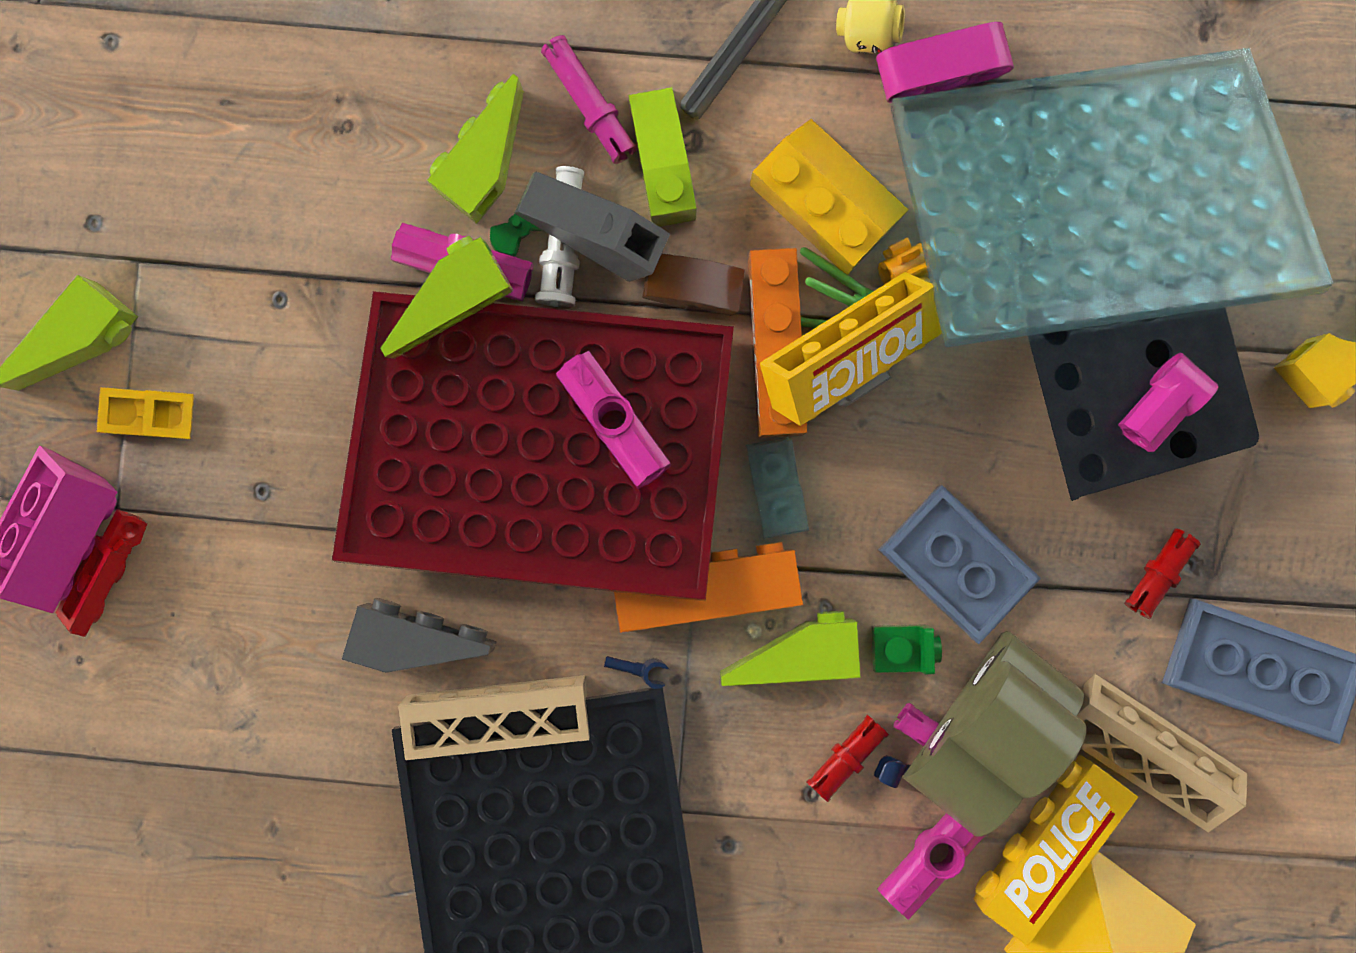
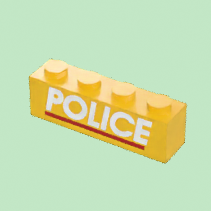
M904 272L760 362L772 409L801 426L943 334L944 326L936 285Z
M1079 755L1075 761L1073 760L1066 771L1057 780V786L1049 797H1043L1035 804L1030 813L1031 821L1021 834L1017 833L1009 839L1003 849L1002 854L1004 857L994 871L989 870L980 878L975 888L976 895L973 897V900L981 911L1026 946L1031 943L1138 799L1136 794L1082 755Z

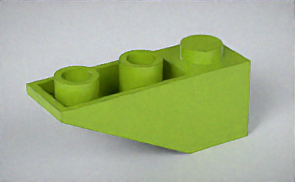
M512 74L506 83L501 81L494 86L486 99L488 105L477 118L473 116L464 123L458 133V139L460 140L449 153H441L430 167L429 173L431 176L427 181L432 188L476 224L505 190L524 94L520 80L515 74Z

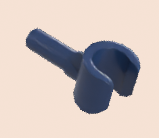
M607 656L604 664L606 668L642 677L644 682L653 689L663 688L665 684L661 681L650 680L648 678L649 671L654 667L669 669L657 658H651L645 663H634Z
M886 755L880 759L874 776L879 778V781L883 784L898 788L902 776L910 765Z

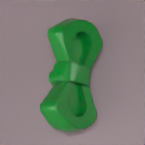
M514 214L508 219V223L494 225L490 228L491 246L497 252L515 257L518 253L521 239L528 236L531 231L543 230Z

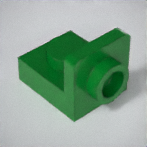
M926 624L872 626L873 671L875 673L922 672L925 675L935 674V663H941L942 660L940 636L934 635V629Z

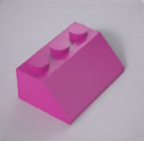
M39 445L0 518V599L54 613L60 600H64L69 595L73 586V575L81 560L87 559L91 554L95 543L94 536L103 520L111 516L115 508V496L118 492L103 477Z

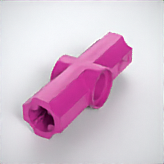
M402 223L393 239L391 260L398 264L431 273L438 261L449 255L446 250L447 247L466 236L450 234L448 237L428 229ZM491 250L514 290L505 297L523 302L531 282L533 263Z
M587 351L576 355L564 363V366L556 373L557 378L637 489L650 484L660 477L671 466V463L634 414L630 402L621 396L592 354ZM617 410L626 415L624 424L617 429H607L601 425L602 417L609 411Z
M946 813L933 828L926 829L919 834L915 840L914 849L884 880L877 890L895 909L909 920L944 880L954 878L961 872L964 867L965 857L985 836H974ZM941 843L948 844L949 849L946 858L938 863L930 862V852L933 847Z

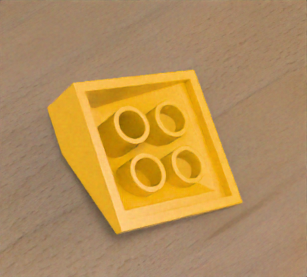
M1098 851L1031 943L1026 946L1013 936L1004 950L1006 953H1185L1196 924Z

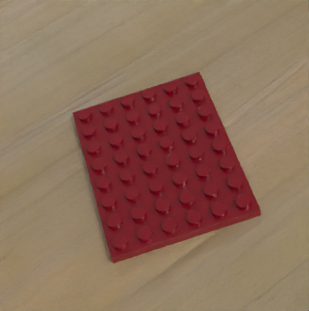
M373 291L332 561L706 601L734 326L492 303L394 359L385 357L380 348L416 295ZM587 351L592 354L621 396L630 402L634 414L671 463V466L650 484L637 489L557 378L556 373L564 366V363L578 354H583ZM617 410L609 411L602 417L601 425L607 429H617L624 424L626 415Z

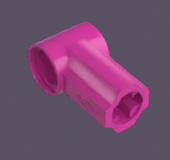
M1178 353L1155 373L1150 380V385L1152 386L1150 390L1118 425L1131 442L1148 452H1154L1185 416L1188 417L1197 412L1213 397L1218 389V384L1183 353Z

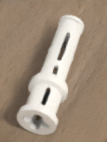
M560 166L556 168V179L582 189V180L585 172L575 167ZM550 234L548 249L543 251L539 259L540 265L543 266L541 289L540 292L535 293V302L553 307H574L576 301L575 297L572 296L574 271L579 269L580 260L578 255L574 254L575 249ZM560 243L563 244L562 250H560ZM557 273L559 274L558 289H556Z

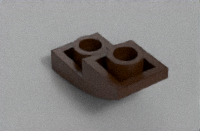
M661 254L653 274L645 277L642 298L681 309L692 305L732 316L739 312L745 269L698 258Z

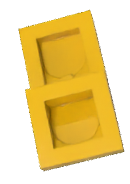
M100 387L96 432L191 439L194 394Z

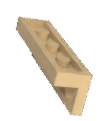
M1094 674L1084 683V700L1077 717L1081 721L1087 719L1100 727L1104 735L1086 734L1080 749L1208 833L1246 807V772L1098 675ZM1115 748L1133 749L1141 754L1142 760L1124 759L1115 752ZM1153 773L1171 774L1180 780L1181 785L1162 784L1153 777ZM1191 799H1209L1218 806L1209 813H1206L1194 805Z
M586 675L409 694L398 706L405 760L589 740L590 733L586 708L588 693ZM576 705L577 729L559 730L546 720L556 707ZM547 708L542 715L535 711V709ZM522 711L536 722L528 733L523 735L512 734L501 723L510 712ZM501 713L497 720L489 716L490 714ZM476 716L490 728L481 739L468 740L455 730L464 717ZM456 718L451 725L444 721L445 719ZM430 721L444 732L436 744L416 746L413 723ZM540 726L548 731L536 733ZM494 731L497 732L500 736H502L490 738ZM448 737L456 741L451 743H444Z

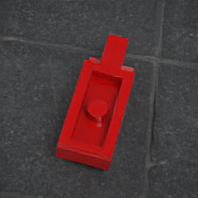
M117 509L103 536L96 534L91 554L82 561L73 578V586L69 595L64 600H61L55 612L56 616L71 634L86 637L91 625L101 618L105 607V599L113 584L122 578L126 568V559L131 554L132 547L141 544L147 527V523L141 517Z

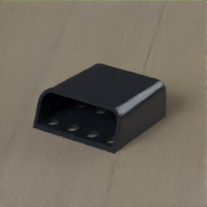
M1198 274L1022 313L1071 501L1077 500L1082 496L1251 448L1257 444L1259 432L1219 282L1213 274ZM1178 353H1183L1218 384V389L1201 409L1188 417L1185 416L1154 452H1148L1131 442L1123 434L1118 424L1152 387L1150 380L1170 358Z

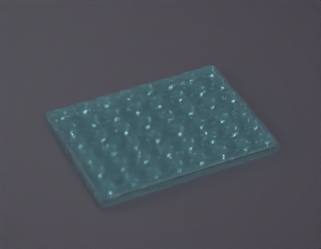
M1250 48L892 99L891 114L930 283L934 286V301L945 347L1323 294L1333 285Z

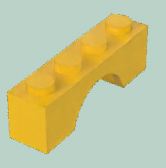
M1330 333L1308 338L1275 366L1274 369L1308 408L1328 405L1333 408L1348 400L1355 393V389L1352 386L1356 384V342L1343 340Z

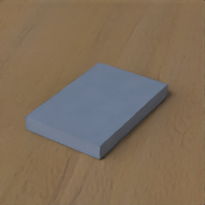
M939 485L878 549L881 554L977 644H980L1041 579L943 485Z

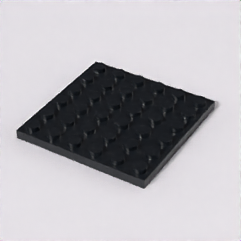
M644 688L586 697L590 738L585 741L405 760L401 726H395L392 729L424 953H703L663 688ZM576 705L556 707L546 720L559 730L577 729ZM547 708L535 709V711L542 715ZM522 711L510 712L501 725L514 735L527 734L536 722ZM501 713L490 714L489 716L497 720ZM476 716L464 717L455 730L468 740H478L484 736L490 727ZM456 718L445 719L444 721L451 725ZM430 721L413 724L416 746L436 744L444 734L443 731ZM540 726L536 733L548 731ZM495 731L490 736V738L502 737ZM448 737L444 743H451L456 741Z

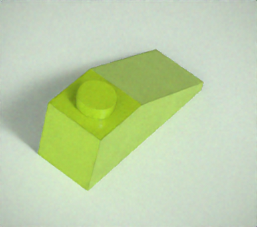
M673 88L628 95L651 222L661 227L695 221L697 207Z
M467 236L447 247L446 250L449 255L438 261L380 348L385 357L395 359L514 291L488 244L481 237L473 241L471 236Z
M77 275L0 366V388L19 391L110 351L129 337L132 331L131 325L139 316L98 282Z
M844 611L818 612L817 620L805 621L721 670V685L735 686L861 678L857 622L852 618H845Z

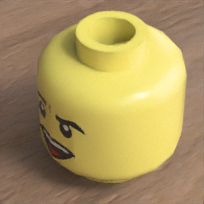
M848 0L847 7H840L837 13V35L844 36L846 47L853 53L879 54L893 47L894 43H901L905 23L904 5H898L897 0Z

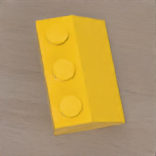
M812 119L786 136L754 169L750 180V186L838 269L847 275L909 210Z

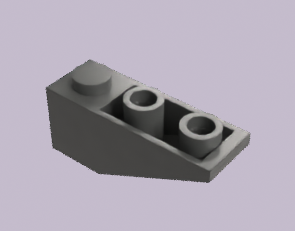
M537 171L532 174L514 212L516 215L628 282L653 274L670 236V233L631 209Z
M374 598L373 604L366 603L357 606L342 660L387 673L488 655L495 649L497 641L486 638L488 631L461 624L460 630L443 625L444 618L423 611H418L416 617L399 612L401 605L395 602Z

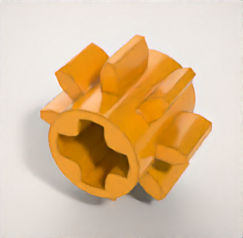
M906 237L888 246V249L882 252L886 260L879 263L878 270L884 285L904 272L931 283L928 276L935 273L936 266L931 252L923 243L911 246L909 239Z

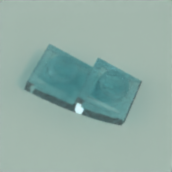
M791 437L746 445L764 539L809 531L803 491L799 483Z

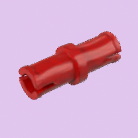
M1175 528L1156 559H1149L1144 567L1146 574L1129 599L1127 598L1125 601V605L1135 613L1140 610L1142 611L1140 616L1147 619L1152 618L1153 612L1170 587H1177L1181 581L1180 572L1195 550L1201 545L1200 541L1191 534H1188L1185 539L1183 537L1185 531Z
M866 715L864 720L841 745L836 743L831 750L834 753L812 778L806 782L825 801L829 802L830 798L854 772L859 774L864 769L861 764L889 734L878 723L876 724L869 715Z

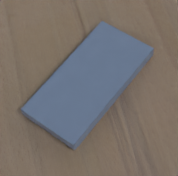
M1190 598L1162 683L1340 744L1356 697V654Z

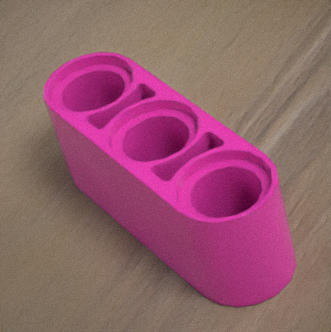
M989 22L890 47L876 56L888 103L903 102L988 81L1003 76L1014 69L1002 22Z

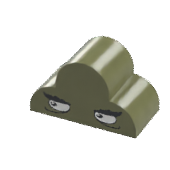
M1010 631L1003 632L910 765L903 778L974 836H985L998 828L1015 811L1023 798L1035 797L1048 789L1073 762L1086 735V725L1077 717L1083 704L1084 692Z

